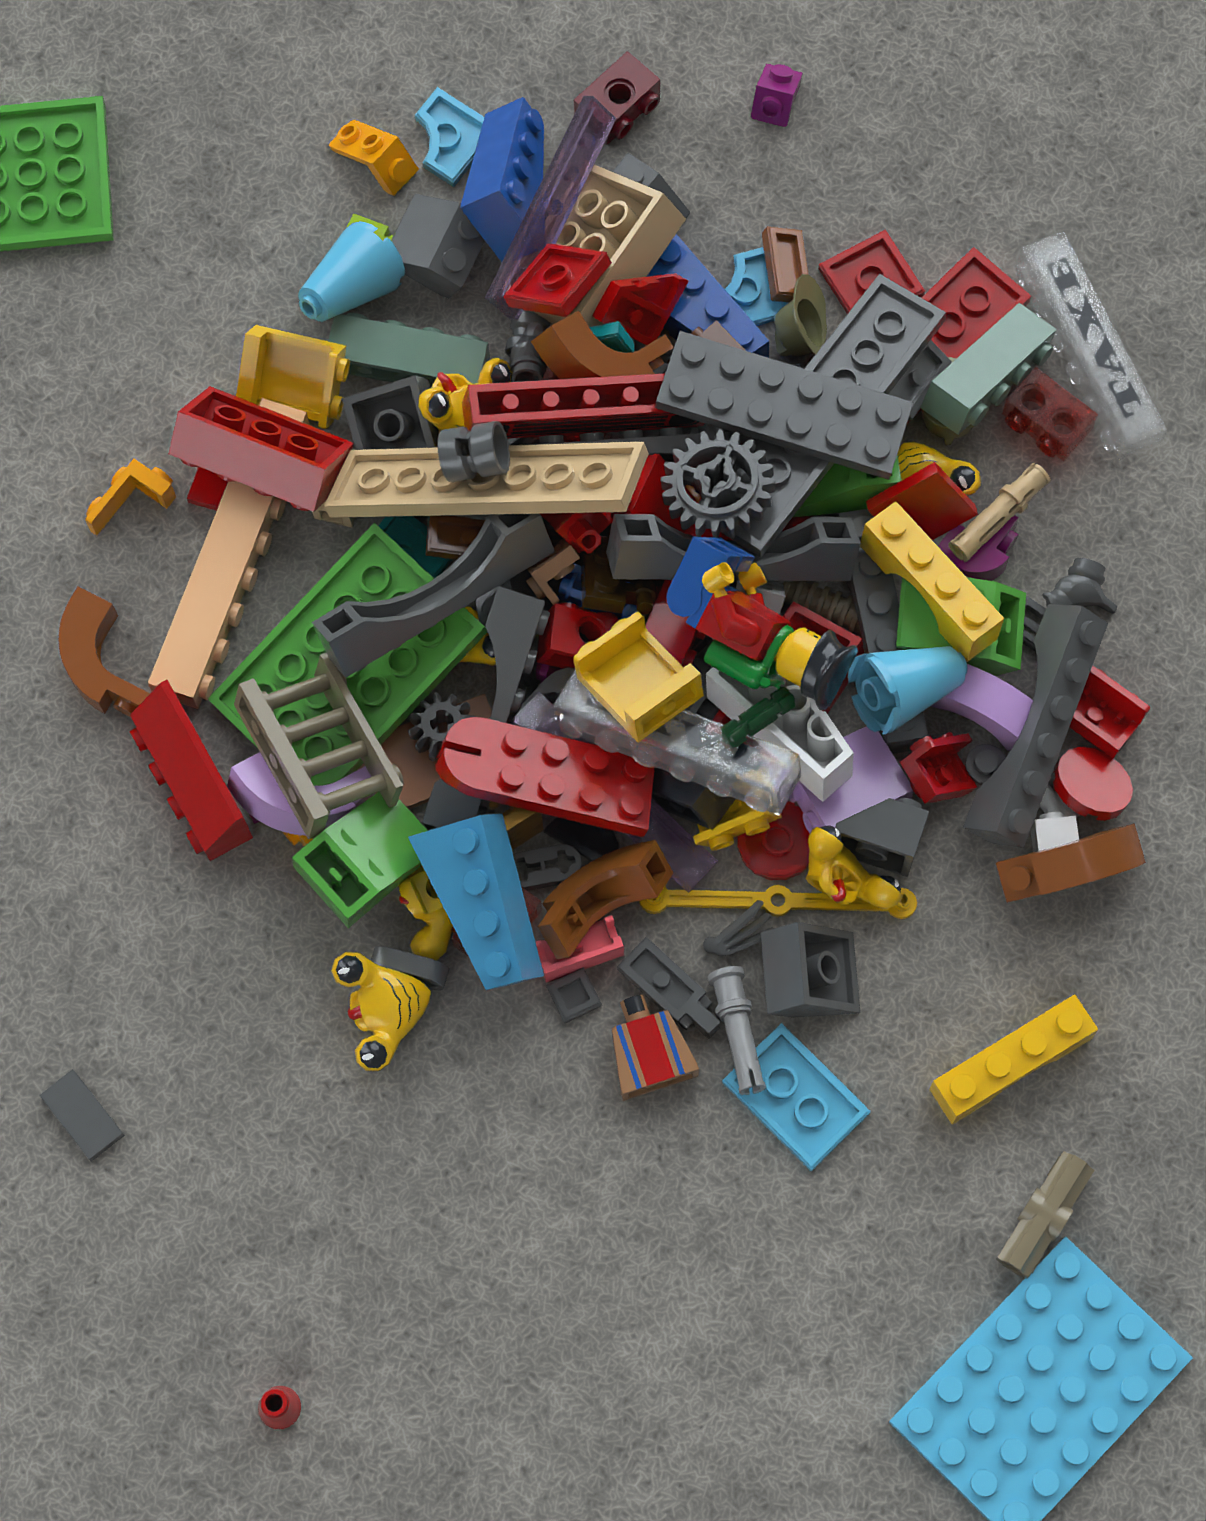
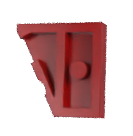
M676 273L613 280L609 283L592 317L604 324L619 321L631 338L648 345L657 340L689 281Z

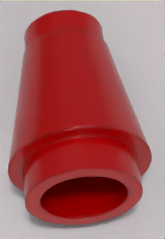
M271 1387L264 1392L259 1400V1416L264 1424L270 1428H288L297 1421L300 1415V1398L289 1387ZM276 1396L279 1399L282 1398V1407L278 1411H270L272 1405L269 1401Z

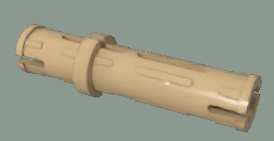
M1032 463L1011 485H1004L999 490V496L948 543L953 554L960 560L967 562L1016 513L1021 514L1028 508V502L1050 482L1048 473L1040 465Z

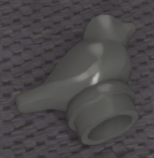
M542 322L528 323L523 336L514 344L509 361L511 364L512 382L541 381L545 379L547 365L531 343L534 338L546 330V326Z
M1076 558L1073 566L1068 569V576L1062 577L1056 583L1053 591L1042 594L1046 600V606L1048 604L1078 605L1083 607L1097 606L1112 614L1117 610V605L1109 600L1101 589V585L1105 581L1103 575L1106 568L1102 564L1086 558Z

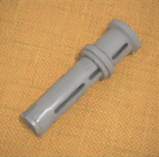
M728 966L711 972L707 978L709 985L714 986L718 1002V1006L715 1008L716 1016L725 1023L739 1084V1093L741 1095H749V1088H752L753 1094L765 1090L766 1085L763 1081L748 1018L753 1008L751 1001L746 999L742 983V979L745 977L743 968L740 966Z

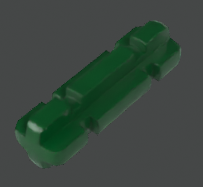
M780 687V689L769 694L771 699L768 700L765 697L738 715L740 720L733 719L722 726V738L731 748L738 747L747 740L746 735L754 736L778 719L777 714L784 715L792 710L796 705L794 695L786 687Z

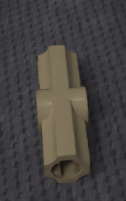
M1063 1151L1047 1174V1178L1041 1188L1037 1187L1025 1208L1017 1218L1019 1223L996 1260L1015 1274L1028 1279L1043 1257V1253L1050 1242H1054L1066 1225L1074 1211L1071 1209L1095 1170L1076 1155Z

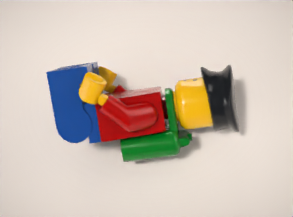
M693 537L668 588L666 598L670 610L675 615L688 617L687 624L715 639L705 654L704 662L753 690L759 688L766 689L771 686L780 689L781 685H785L786 679L799 686L803 696L814 699L819 710H826L833 702L856 657L858 648L855 645L843 646L832 630H828L822 636L815 634L807 628H799L794 631L791 627V622L766 607L762 593H757L756 588L766 584L767 580L760 566L757 563H752L755 558L753 555L722 538ZM736 572H739V581L747 595L729 586L733 583Z

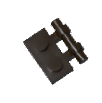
M601 543L592 553L581 552L583 608L622 614L625 603L637 605V611L641 614L652 612L653 603L657 596L656 586L652 579H635L636 583L634 584L625 583V579H613L606 554L608 543Z

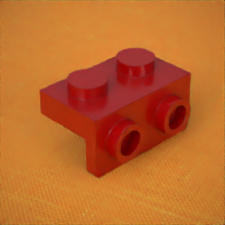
M1092 665L1069 727L1111 758H1114L1138 729L1150 710V706L1137 695L1108 677L1102 670Z
M949 732L936 739H933L930 735L915 742L910 747L912 753L900 761L910 779V786L913 792L923 800L924 804L963 797L977 788L957 754L973 741L969 733L953 736L952 732Z

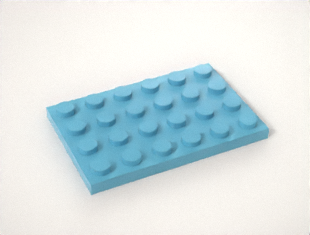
M1065 1236L1036 1266L1028 1279L1025 1278L892 1417L889 1423L988 1521H1042L1193 1357Z

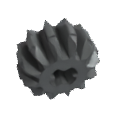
M435 692L433 694L434 704L429 705L426 701L420 700L418 706L421 713H411L409 716L410 722L414 727L409 729L408 733L410 739L418 740L415 745L416 751L423 753L429 750V759L433 762L438 759L436 757L448 733H439L438 724L447 722V729L449 731L458 721L469 717H476L468 715L471 711L468 702L457 705V696L453 693L448 696L446 702H442L440 694Z

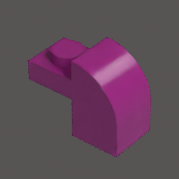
M1016 515L1011 517L967 562L957 558L950 550L948 544L965 529L964 526L959 525L948 531L938 547L966 577L992 581L1006 570L1009 556L1006 553L1011 549L1019 536L1015 532L1019 517Z

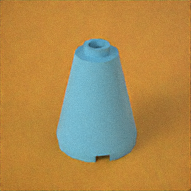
M359 221L349 225L299 290L298 297L301 311L308 318L323 322L395 291L402 284L399 282L405 275V268L401 255L394 243L388 237L382 241L373 233L378 228L372 224Z
M950 646L864 653L855 657L848 672V682L855 681L858 693L851 696L853 704L861 720L871 731L877 732L881 730L883 731L882 734L891 733L961 686L965 681L967 663L964 656Z

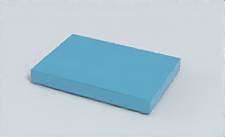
M781 1023L756 1047L763 1081L766 1085L765 1090L753 1094L752 1088H749V1095H741L738 1089L739 1084L735 1068L722 1080V1083L812 1172L871 1111Z

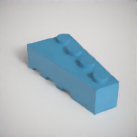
M503 813L479 815L409 836L408 839L485 990L506 987L544 976Z

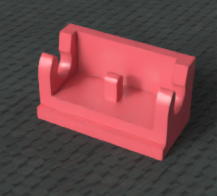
M612 915L595 922L569 958L556 959L545 940L536 941L546 983L562 978L583 967L588 969L624 956V945L621 937L617 934Z

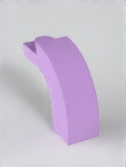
M967 664L964 683L930 707L951 711L974 721L995 736L1006 750L1011 751L1025 725L1033 700L998 677Z
M260 752L231 767L227 788L243 809L255 819L271 828L289 834L306 836ZM365 766L334 783L314 787L317 792H322L325 795L370 778L371 775ZM375 794L330 810L325 829Z

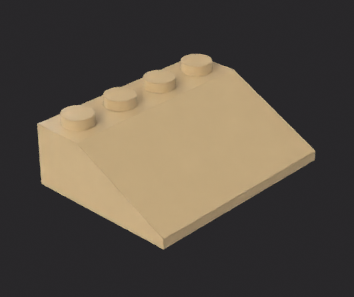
M584 161L543 219L542 248L517 258L496 288L506 294L548 243L607 252L612 262L611 265L569 314L571 315L579 310L589 327L602 325L604 323L595 319L592 315L609 283L613 280L646 277L686 218L664 193ZM535 312L536 314H538L539 316L546 319L552 324H555L558 321L565 318L562 316Z

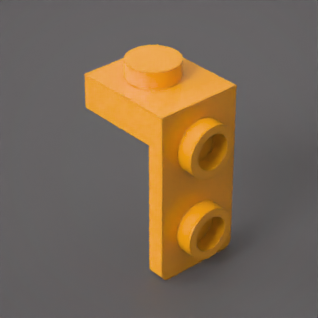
M352 120L339 130L337 136L329 143V147L335 153L367 165L382 189L393 196L419 170L397 136L356 120Z
M133 458L127 467L123 466L115 473L111 481V487L103 497H97L90 504L86 513L87 517L85 518L90 531L97 536L135 488L167 509L176 499V494L172 487L173 480L161 469L154 467L150 470Z

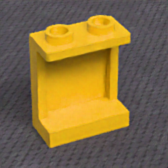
M255 325L245 333L236 397L257 405L260 404L263 398L307 412L308 419L319 422L318 428L327 429L334 422V419H340L343 410L342 398L344 397L339 396L341 382L346 381L349 373L350 360L345 358L347 346Z
M635 612L630 617L616 622L610 631L597 640L583 645L573 657L577 679L638 743L704 696L701 673L691 663L683 668L647 631L645 619L639 612Z

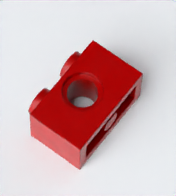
M555 603L548 610L550 615L543 636L539 635L536 662L563 669L568 667L575 668L573 657L586 644L580 638L579 633L584 634L589 642L595 641L610 631L612 626L620 619L615 614L609 612L592 613L580 610V607L573 603Z

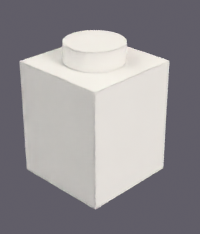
M1063 812L1042 814L1039 816L1040 819L1034 820L1031 827L1033 852L1079 840L1076 816L1064 817Z

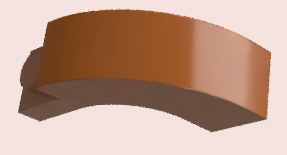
M579 310L551 325L531 341L545 364L560 379L655 374L653 371L665 364L661 357L674 348L665 334L638 351L631 353L615 351L598 340Z
M77 586L65 607L59 627V650L63 665L80 695L95 709L105 714L112 701H115L113 707L131 717L130 714L150 693L113 675L103 667L101 661V649L104 639L116 621L118 614L112 603Z
M1135 823L1097 832L1088 837L1059 846L996 862L1006 902L1008 903L1096 881L1133 869L1146 862Z
M656 840L632 844L614 850L583 866L560 883L542 903L547 914L537 927L556 959L569 958L596 921L622 905L657 898L674 872Z

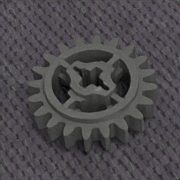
M721 429L717 431L715 440H710L704 431L700 435V444H695L689 438L685 439L687 452L675 448L672 450L675 463H664V470L667 476L661 477L660 480L662 490L665 491L662 493L663 503L670 506V518L676 519L681 517L682 530H686L695 524L696 537H701L706 529H711L712 537L719 538L720 531L726 529L728 535L731 538H735V526L740 525L749 532L751 530L749 517L762 521L764 519L762 507L772 506V497L769 493L775 492V481L771 478L774 476L772 464H765L767 462L765 450L755 452L753 439L740 445L738 432H735L731 439L726 441ZM735 465L746 472L751 480L750 485L741 482V477L737 476L733 470ZM686 485L693 486L695 492L700 494L702 498L701 504L696 503L685 491Z

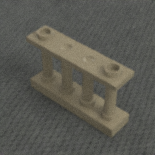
M327 653L320 654L314 674L315 677L269 694L265 691L261 692L255 679H251L239 684L234 702L236 710L308 839L316 837L325 829L330 810L377 792L381 793L386 804L391 808L397 805L404 785L400 769L397 765L390 763L349 691L346 678L329 659ZM320 692H324L333 708L332 711L289 727L283 724L280 725L273 714L274 709ZM339 725L343 726L352 744L306 761L303 758L299 759L292 748L293 742ZM359 758L362 759L371 775L370 778L325 795L322 792H317L311 782V776Z

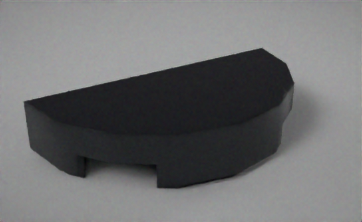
M559 817L555 818L544 829L545 834L562 844L573 846L580 855L590 861L618 849V842L613 830Z

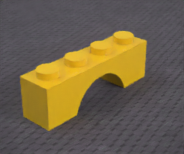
M896 501L865 523L860 547L886 575L890 573L897 574L918 590L931 608L940 634L957 652L964 656L966 662L998 639L1004 617Z
M1074 994L933 1080L929 1090L953 1125L989 1103L998 1094L1023 1077L1046 1064L1059 1060L1093 1039L1098 1028Z

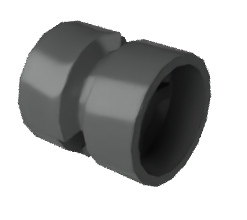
M499 421L475 424L471 431L467 427L462 426L444 429L439 433L438 457L441 470L448 482L474 479L477 472L481 477L506 474L509 471V443L506 432Z

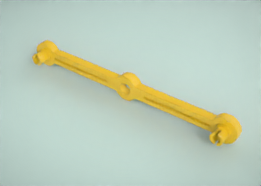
M773 885L765 892L668 890L665 886L657 898L639 901L644 911L650 914H658L667 907L749 909L757 900L764 902L760 909H765L767 913L776 917L784 916L790 910L888 911L895 918L906 919L913 915L917 907L916 896L906 888H901L902 899L898 904L883 909L859 898H856L848 905H841L824 893H794L782 885ZM775 895H781L785 903L779 907L774 906L771 898Z

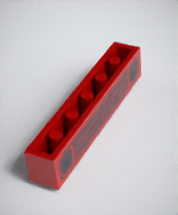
M665 373L473 384L467 386L462 401L464 426L469 431H471L475 424L499 421L506 432L507 439L595 432L608 433L627 430H656L672 427L688 428L704 426L705 423L655 408Z

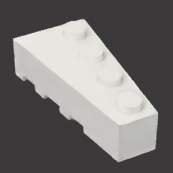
M714 667L706 673L707 698L731 720H740L738 715L765 697L768 700L771 699L769 694L777 690L773 686L766 689L759 688L753 690ZM785 679L786 683L781 685V687H786L794 695L795 707L784 715L777 714L778 719L751 738L823 802L852 777L854 753L826 711L819 710L814 699L803 696L799 686Z

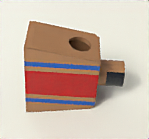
M644 995L632 996L620 1002L626 1023L612 1028V1038L623 1101L699 1076L698 1064L668 1010L650 1015Z

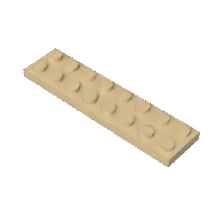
M644 442L509 445L510 466L506 474L481 477L477 472L474 479L448 482L441 470L438 448L350 450L324 507L330 518L626 512L649 453Z

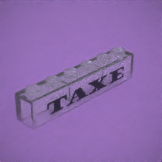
M1059 232L1022 247L1018 262L1015 265L1018 280L1022 286L1028 285L1034 295L1032 305L1036 315L1041 319L1045 318L1051 326L1057 329L1051 344L1056 352L1062 351L1068 361L1066 363L1068 377L1073 385H1080L1085 394L1083 404L1088 416L1091 419L1096 417L1103 430L1100 431V437L1105 449L1108 452L1114 451L1118 461H1121L1162 444L1167 428L1065 232Z
M576 669L553 705L557 728L569 737H582L596 743L607 752H620L634 758L636 762L645 767L655 766L670 772L675 778L683 782H696L708 787L710 791L718 796L734 797L744 801L756 811L765 812L767 810L780 815L801 778L800 754L754 736L750 737L749 735H746L747 740L738 747L731 748L721 736L723 724L687 710H683L638 743L577 679Z

